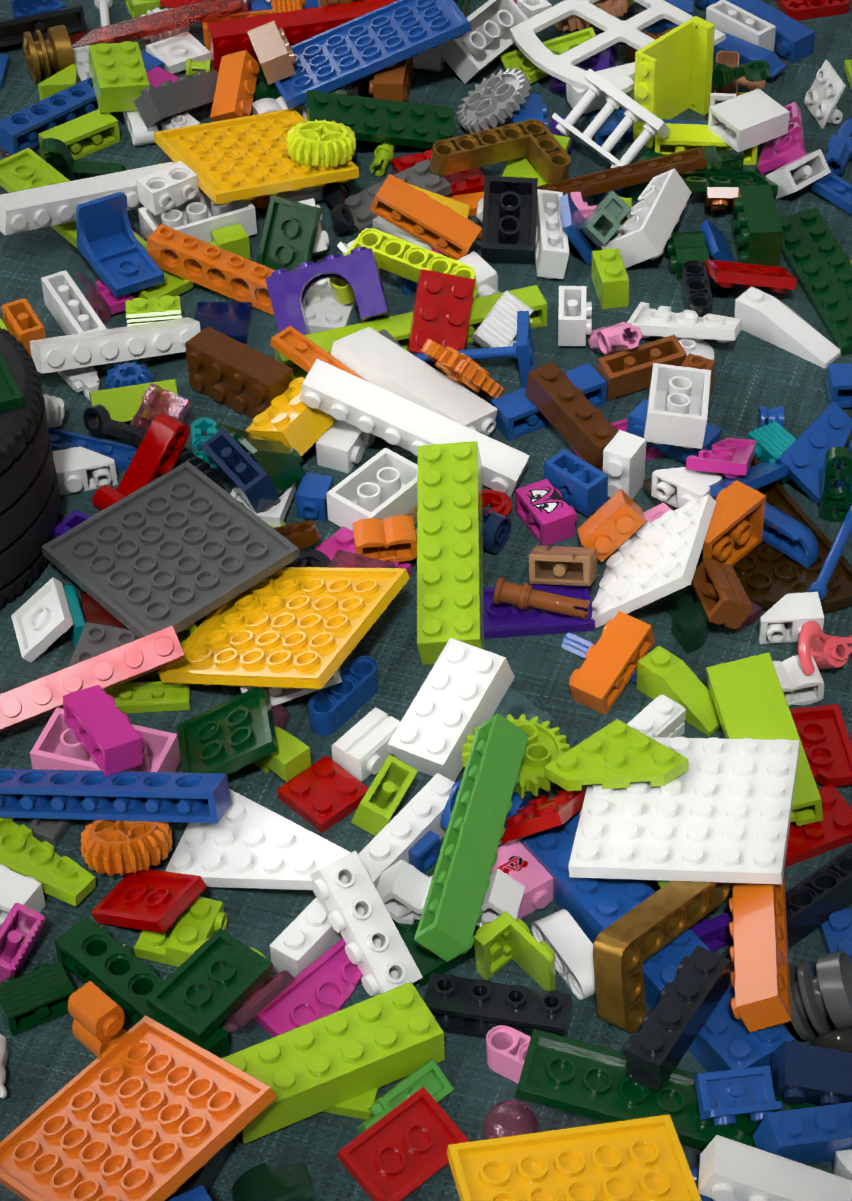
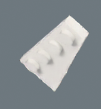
M640 302L627 322L632 323L635 327H640L642 338L650 336H662L665 338L675 334L677 338H691L694 341L714 339L721 343L735 341L741 331V319L715 314H706L703 317H698L696 311L691 310L674 313L671 312V307L662 305L658 307L659 310L649 308V303Z

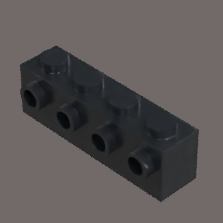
M700 946L695 948L690 957L685 956L678 967L677 977L672 983H666L660 995V1002L655 1009L650 1008L642 1021L641 1030L637 1036H630L625 1045L623 1054L626 1056L627 1078L660 1093L729 988L730 959Z
M431 973L423 1000L443 1032L485 1039L489 1030L500 1025L512 1027L530 1037L532 1036L533 1029L568 1038L572 1020V994H565L555 990L546 991L527 988L522 985L495 983L484 979H469L452 974Z

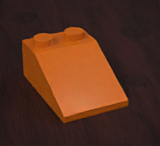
M738 480L718 493L704 541L703 559L710 558L718 561L719 564L722 562L734 566L762 542L766 495Z

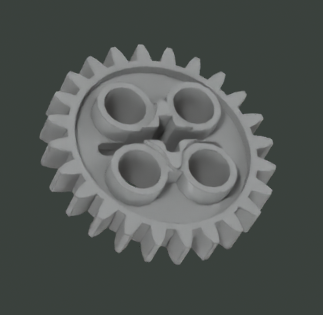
M508 68L504 72L501 69L497 75L492 73L488 80L483 78V83L480 85L476 84L474 91L467 92L469 96L462 99L464 103L458 106L460 110L456 113L458 115L457 120L466 132L473 133L474 131H482V129L487 130L491 126L495 128L499 122L504 124L505 118H512L513 111L520 110L519 104L526 102L524 98L530 95L528 90L531 89L529 85L531 82L522 70L517 68L511 70V68Z

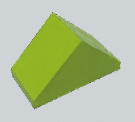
M71 64L39 83L40 101L79 83L77 65Z

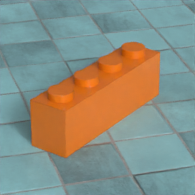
M389 174L375 195L369 209L371 212L454 260H459L468 255L482 229L472 220L461 216L448 206L439 203L426 193L420 192L402 179Z

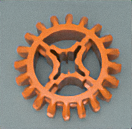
M94 820L93 823L86 825L85 830L81 833V854L89 869L96 870L98 874L107 872L108 876L114 874L124 876L126 873L131 872L136 874L139 870L147 871L149 866L159 865L160 860L166 859L168 853L172 851L171 827L168 822Z

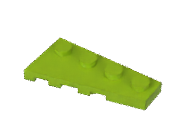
M0 817L1 865L25 877L35 878L41 883L44 893L75 907L96 888V877L68 856H59L55 853L53 845L46 840L40 842L33 836L32 830L24 824L19 826L13 822V818Z

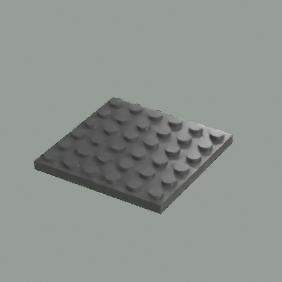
M188 461L41 546L44 557L139 639L172 625L175 633H179L300 557L298 547Z

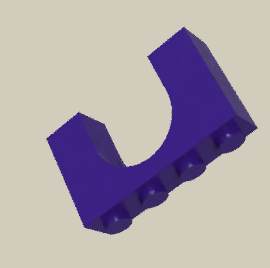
M358 247L350 251L351 254L340 257V254L329 255L324 258L323 262L316 264L313 261L304 262L298 265V269L291 271L279 269L271 273L272 276L266 277L265 280L278 331L281 332L287 327L292 326L303 335L311 334L304 308L305 298L315 283L326 278H338L352 286L363 322L390 317L391 314L372 248Z

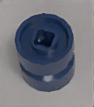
M482 507L483 549L496 554L503 549L507 542L511 529V520L508 516L494 511L488 513V510Z

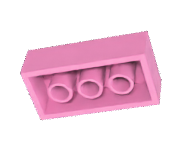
M56 707L30 752L32 768L42 770L101 771L64 722V710ZM131 724L135 731L139 730L145 741V749L142 750L143 764L124 771L176 772L181 762L178 735Z

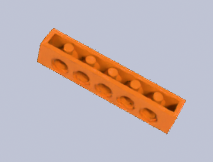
M160 224L147 238V253L160 269L274 315L265 278L272 276L271 273L276 270L163 224Z

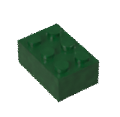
M771 185L739 186L738 197L733 199L734 213H737V217L732 219V233L736 235V250L740 251V263L780 267L783 230Z

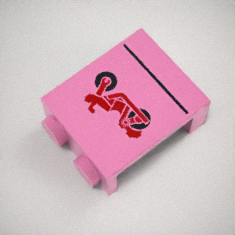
M518 839L503 844L499 841L496 851L498 858L491 869V873L500 869L525 886L517 918L522 919V917L537 909L545 908L553 901V877Z

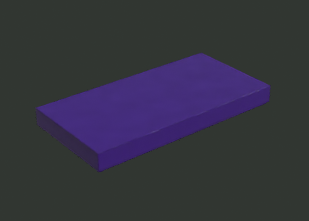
M532 585L535 590L590 600L589 609L576 607L577 610L588 612L586 620L533 607L523 611L519 610L518 606L507 603L495 605L493 603L495 587L484 588V639L595 631V620L591 619L593 608L589 586Z

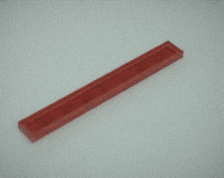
M204 0L69 35L72 48L97 45L99 43L113 44L132 41L247 11V0Z

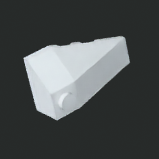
M750 287L735 299L734 318L741 319V330L822 368H827L828 364H831L841 355L839 348L777 298L759 289Z

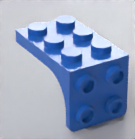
M124 192L88 201L76 207L77 248L116 298L164 283L163 271L133 233L127 212V196Z

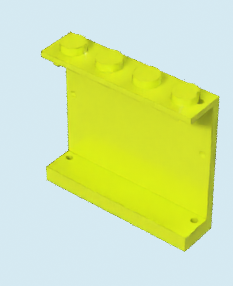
M694 16L636 51L634 101L659 119H673L687 109L702 115L709 113L710 93L712 91L715 24ZM639 120L636 123L633 122V140H636L644 130V124ZM651 136L645 146L652 149L655 137Z

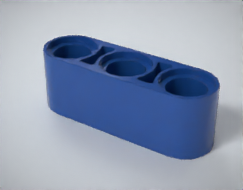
M368 656L354 658L340 670L341 683L322 688L311 697L308 708L312 732L320 736H327L336 732L377 693L378 666L373 658Z

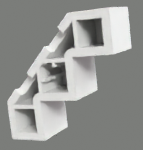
M403 859L381 873L376 890L393 920L398 923L413 925L415 919L420 920L433 875L430 877L426 876ZM497 869L490 873V886L484 894L481 905L483 911L476 926L481 927L486 922L494 921L505 911L515 920L517 919L525 886L500 869Z

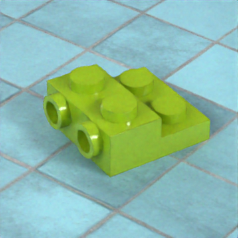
M197 896L196 902L186 908L175 920V924L164 933L142 930L134 946L135 957L179 967L219 928L225 931L228 914L224 912L223 902Z

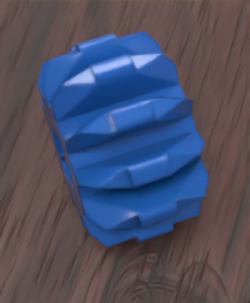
M125 361L124 364H115L113 369L107 370L105 386L106 389L151 383L153 382V376L151 371L147 369L146 364L139 365L137 361L133 363Z

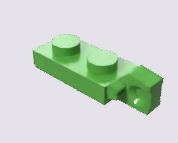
M434 1059L428 1060L376 1099L374 1104L368 1108L372 1116L356 1127L359 1133L362 1134L422 1087L428 1091L436 1102H439L454 1090Z

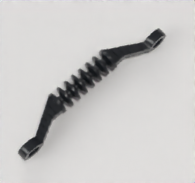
M355 150V154L351 160L354 164L357 157V150ZM351 179L345 183H328L323 186L322 191L323 200L333 207L330 210L331 220L341 232H345L354 226L353 215L344 203L348 197Z
M100 404L88 407L83 414L84 424L91 434H109L110 436L130 441L137 445V447L140 446L148 429L111 420L107 409ZM184 447L173 469L188 461L226 491L220 472L215 468H211L210 464L203 462L201 458L196 457L194 453L187 451Z

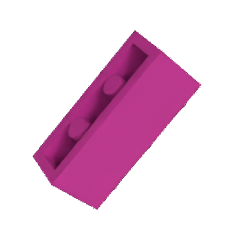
M99 684L62 696L64 722L105 776L143 764L142 750L145 749V741L139 730L135 731L126 713L120 712L116 707L113 697L107 695Z

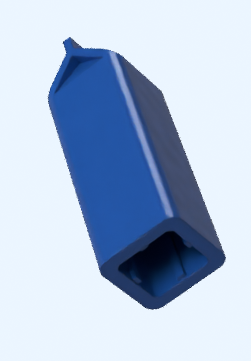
M723 31L722 33L726 34V40L714 46L713 61H716V54L719 51H735L740 55L739 65L755 60L767 61L770 67L769 77L771 78L787 67V65L781 62L775 52Z

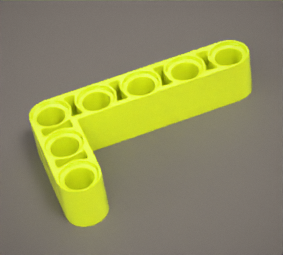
M373 228L363 230L345 254H351L350 251L358 247L372 248L376 256L378 268L418 283L419 271L421 269L476 279L474 269L467 264ZM330 278L334 298L338 303L350 304L356 300L353 288L349 283L338 278ZM477 279L475 280L473 298L477 296L479 291Z

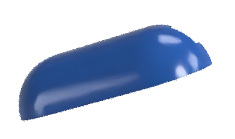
M765 502L762 540L806 568H809L815 563L819 555V547L815 535L804 524Z

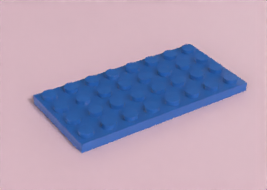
M397 0L290 46L297 61L293 65L296 74L274 82V85L287 108H297L304 105L307 90L330 92L339 87H347L353 81L370 77L374 72L383 68H391L397 62L407 58H414L425 50L437 48L446 41L460 38L465 33L472 31L469 21L453 0Z

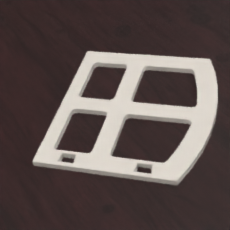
M564 0L510 28V35L520 51L537 67L563 82L588 90L589 83L583 77L587 71L574 65L618 42H624L639 50L655 40L640 30L661 19H668L677 25H681L693 18V16L664 0H634L648 9L628 20L622 21L593 5V3L599 0ZM570 15H577L605 31L561 55L553 54L535 34ZM715 29L714 46L726 40V34ZM635 69L616 79L600 75L625 94L634 89V80L632 79L635 78Z

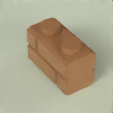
M536 545L529 554L530 584L591 586L597 578L596 548L553 546L550 548L549 546Z

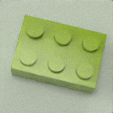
M125 41L122 43L89 45V72L100 113L138 110L134 101L142 96L140 92L150 86L138 42Z

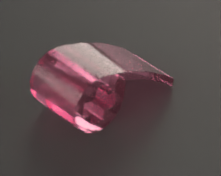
M81 272L76 273L84 287L89 289V291L83 294L103 324H105L111 316V309L106 300L90 279Z

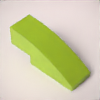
M274 726L278 751L265 759L253 762V764L265 774L272 770L285 782H288L311 766L310 747L285 730Z

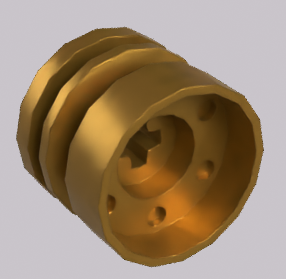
M65 25L49 27L46 40H44L40 30H35V42L29 31L23 32L22 49L24 61L34 83L41 82V71L46 80L51 77L52 68L58 73L71 64H75L70 38Z

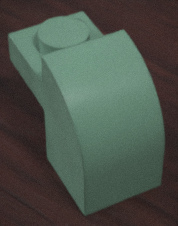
M611 191L593 212L587 215L579 229L595 245L601 247L621 227L620 222L629 213L631 208L614 191Z

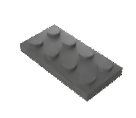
M428 159L393 175L408 184L442 196L453 193L449 182L443 176L436 175L430 170V161ZM385 180L345 199L344 203L354 218L353 228L358 234L365 230L366 227L373 228L372 220L378 217V215L369 209L375 195Z

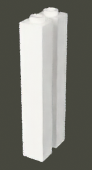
M367 327L333 342L330 355L366 381L481 434L489 435L493 432L498 412L496 407L372 328Z

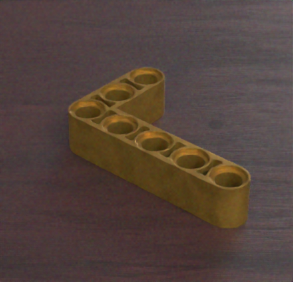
M530 119L437 141L433 144L429 168L434 174L445 176L526 156L549 184L567 179L571 158L543 122Z
M670 881L598 934L593 945V963L597 1011L601 1020L628 1032H635L641 1027L646 1014L643 962L721 905L729 895L731 883Z

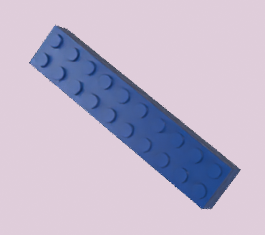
M578 811L564 824L537 832L525 838L523 845L553 877V901L561 910L565 909L570 913L594 945L595 939L601 931L650 897L655 891L645 880L569 877L568 865L580 819V812ZM690 928L643 962L646 1004L652 1009H655L660 1002V995L666 983H672L677 977L678 967L685 956L690 957L697 946L711 951ZM730 977L729 988L688 1050L708 1072L770 1065L772 1076V1052L785 1041L794 1042V1038L781 1024L749 1032L743 1020L736 1019L733 1013L731 998L735 997V990Z

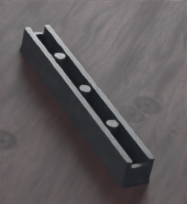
M75 5L0 20V47L23 43V32L28 31L31 33L33 40H35V30H40L43 38H47L48 28L65 25L68 34L88 30L83 14V6Z

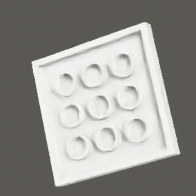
M710 494L699 499L694 498L687 502L685 506L674 511L669 510L652 522L647 521L610 555L606 562L603 578L599 582L600 587L596 598L592 603L591 619L595 620V628L606 624L609 620H613L618 611L628 614L691 585L716 505V501Z

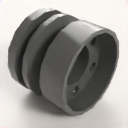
M843 950L819 956L816 965L817 972L807 960L801 961L798 964V968L793 964L789 965L791 1022L799 1037L804 1041L814 1039L817 1033L821 1036L828 1035L830 1033L831 1020L840 1031L852 1028V961Z

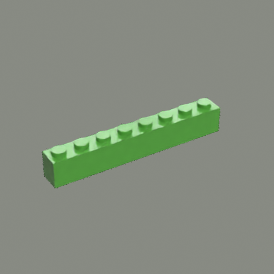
M499 713L477 727L414 937L415 941L446 962L460 954L467 953L474 943L475 937L473 933L476 923L482 915L481 905L484 894L490 886L489 876L491 869L498 858L496 851L499 841L505 832L504 823L506 815L513 804L511 800L513 790L520 779L518 775L520 765L527 754L525 748L529 735Z

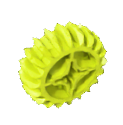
M315 119V121L307 120L305 123H297L296 126H292L286 137L288 155L291 156L292 160L298 161L299 164H306L308 167L316 166L318 168L321 166L327 168L328 166L337 167L338 164L343 165L346 164V161L352 160L356 150V138L354 131L343 123L326 120L318 121Z

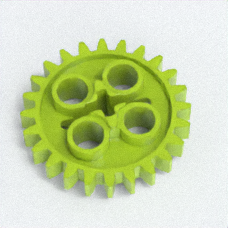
M508 714L507 720L529 735L525 748L527 754L520 765L518 773L520 779L513 793L518 792L521 798H525L527 791L538 796V788L540 787L550 791V783L553 782L545 778L544 766L570 750V744H566V735H560L559 727L550 729V721L539 724L538 716L528 721L525 714H521L519 719H514L511 714ZM477 727L473 728V735H466V743L462 745L463 767H466Z

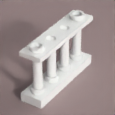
M591 69L583 76L589 83L588 91L566 119H562L556 113L552 115V118L558 124L555 127L566 137L571 134L612 164L610 168L630 164L651 136L655 137L658 134L665 139L671 132L661 119ZM603 94L607 97V103L586 130L581 133L573 125L594 98ZM621 107L626 111L624 113L625 117L604 144L599 146L591 138L614 109L618 110ZM639 120L644 124V130L622 158L618 160L609 152L632 123H636Z

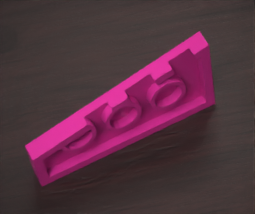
M796 102L784 106L789 111L790 116L788 133L764 142L757 164L762 174L768 171H775L784 164L806 155L801 109Z
M344 939L339 940L254 1010L253 1019L272 1037L281 1035L344 1008L362 982L361 978L363 977L357 964H353L349 960L345 952L346 943Z

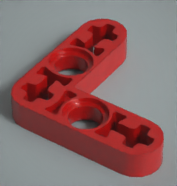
M774 0L782 13L796 21L846 14L850 11L851 0Z

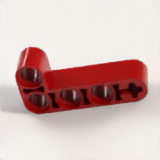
M166 413L158 414L146 432L118 488L110 485H103L98 488L93 497V507L102 511L171 471L189 438V427Z

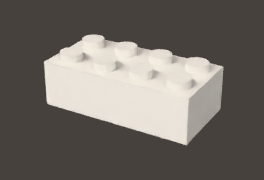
M488 0L467 17L472 31L465 33L460 38L446 41L435 49L463 83L466 84L515 44L510 35V28L528 18L513 0Z
M199 191L200 197L156 216L146 207L139 208L141 235L147 242V238L160 224H163L208 243L211 241L210 230L240 223L248 236L257 234L255 207L250 200L231 201L227 205L215 204L203 191Z
M450 638L388 742V746L395 758L420 772L433 777L438 773L455 782L463 768L462 745L466 743V735H473L474 727L480 726L484 720L487 721L493 716L515 678L506 657Z

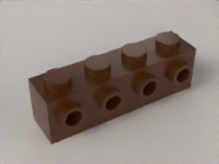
M553 361L530 371L525 392L527 398L587 463L597 469L603 467V450L619 430L603 417L600 409L590 403L583 391L577 388L568 379L566 373L559 369Z

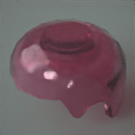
M507 1100L495 1104L486 1113L483 1121L482 1135L486 1140L541 1132L539 1119L529 1105L518 1100Z

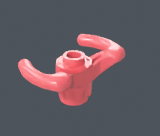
M815 621L804 623L798 640L799 661L805 675H812L815 671L811 656H813L820 670L843 666L848 661L849 654L852 653V635L846 638L824 634L820 625Z

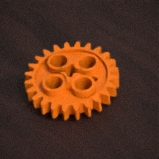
M428 339L420 350L432 361L436 362L435 367L447 374V377L476 394L481 392L491 399L501 397L505 391L500 384L489 377L490 373L480 367L477 362L449 346L444 348L440 344Z

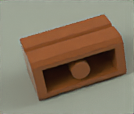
M710 558L703 559L695 570L691 584L709 621L719 625L724 624V626L732 629L739 628L753 611V606L733 566L722 562L719 564L718 561Z

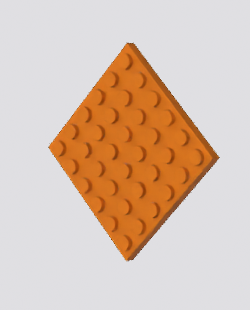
M145 1015L0 1142V1183L24 1201H165L197 1170L205 1166L208 1160L220 1149L232 1141L255 1117L259 1116L276 1099V1096L270 1086Z

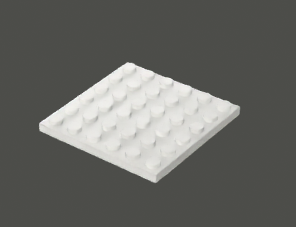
M648 736L688 758L689 770L665 786L651 787L650 781L630 782V788L602 789V784L587 785L568 865L569 877L782 885L800 756V740L719 739L716 737L666 738Z

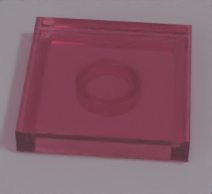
M288 970L270 975L222 1024L228 1032L243 1028L295 980Z

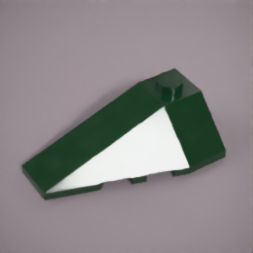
M219 423L215 426L218 432L224 428L269 475L279 494L306 475L300 465L303 459L295 448L289 450L280 441Z

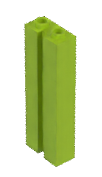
M769 652L706 667L709 690L725 739L800 740ZM801 740L791 822H795L797 826L823 820L821 797Z

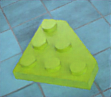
M618 719L544 766L545 778L567 791L582 790V785L602 784V789L630 788V782L647 781L651 782V787L665 786L689 770L688 758Z

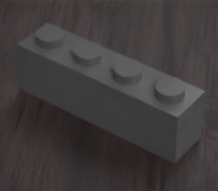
M201 70L192 75L191 78L185 75L177 79L175 83L169 80L160 84L158 88L152 85L143 89L140 92L142 96L136 99L134 103L147 129L160 125L162 122L186 112L191 115L212 108L218 73L216 70L207 73L205 70Z

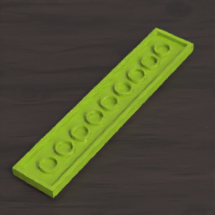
M29 147L0 160V186L9 193L70 181ZM76 221L50 226L77 248ZM133 231L139 243L147 251V242ZM162 270L164 273V283L133 292L132 294L137 298L154 299L155 297L159 299L164 295L176 297L192 289L193 282Z

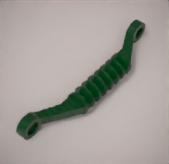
M624 42L616 43L618 45H628ZM764 60L750 61L733 68L724 63L713 61L712 86L720 88L745 76L746 80L752 82L762 81L770 76L769 63Z

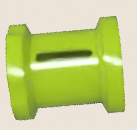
M187 58L186 75L191 78L192 75L201 71L195 69H203L206 73L213 71L212 59L192 61L191 58Z

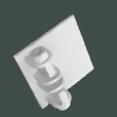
M826 59L818 70L816 78L810 90L807 91L804 100L805 105L823 129L827 122L839 124L842 121L843 114L837 109L836 104L846 87L845 83Z

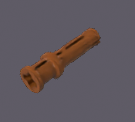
M499 577L497 580L493 598L495 605L507 603L519 607V610L523 611L533 607L582 618L583 620H586L588 612L577 610L576 607L589 609L590 600L535 590L530 583L525 582L523 585L505 581L503 577Z

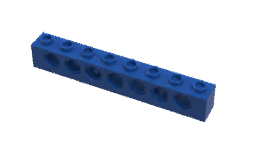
M146 51L141 53L146 72L157 66L165 70V62ZM91 77L1 119L0 148L11 155L28 147L32 149L40 145L39 133L99 109Z
M0 769V817L219 823L231 805L227 774L121 771L105 776L102 771Z

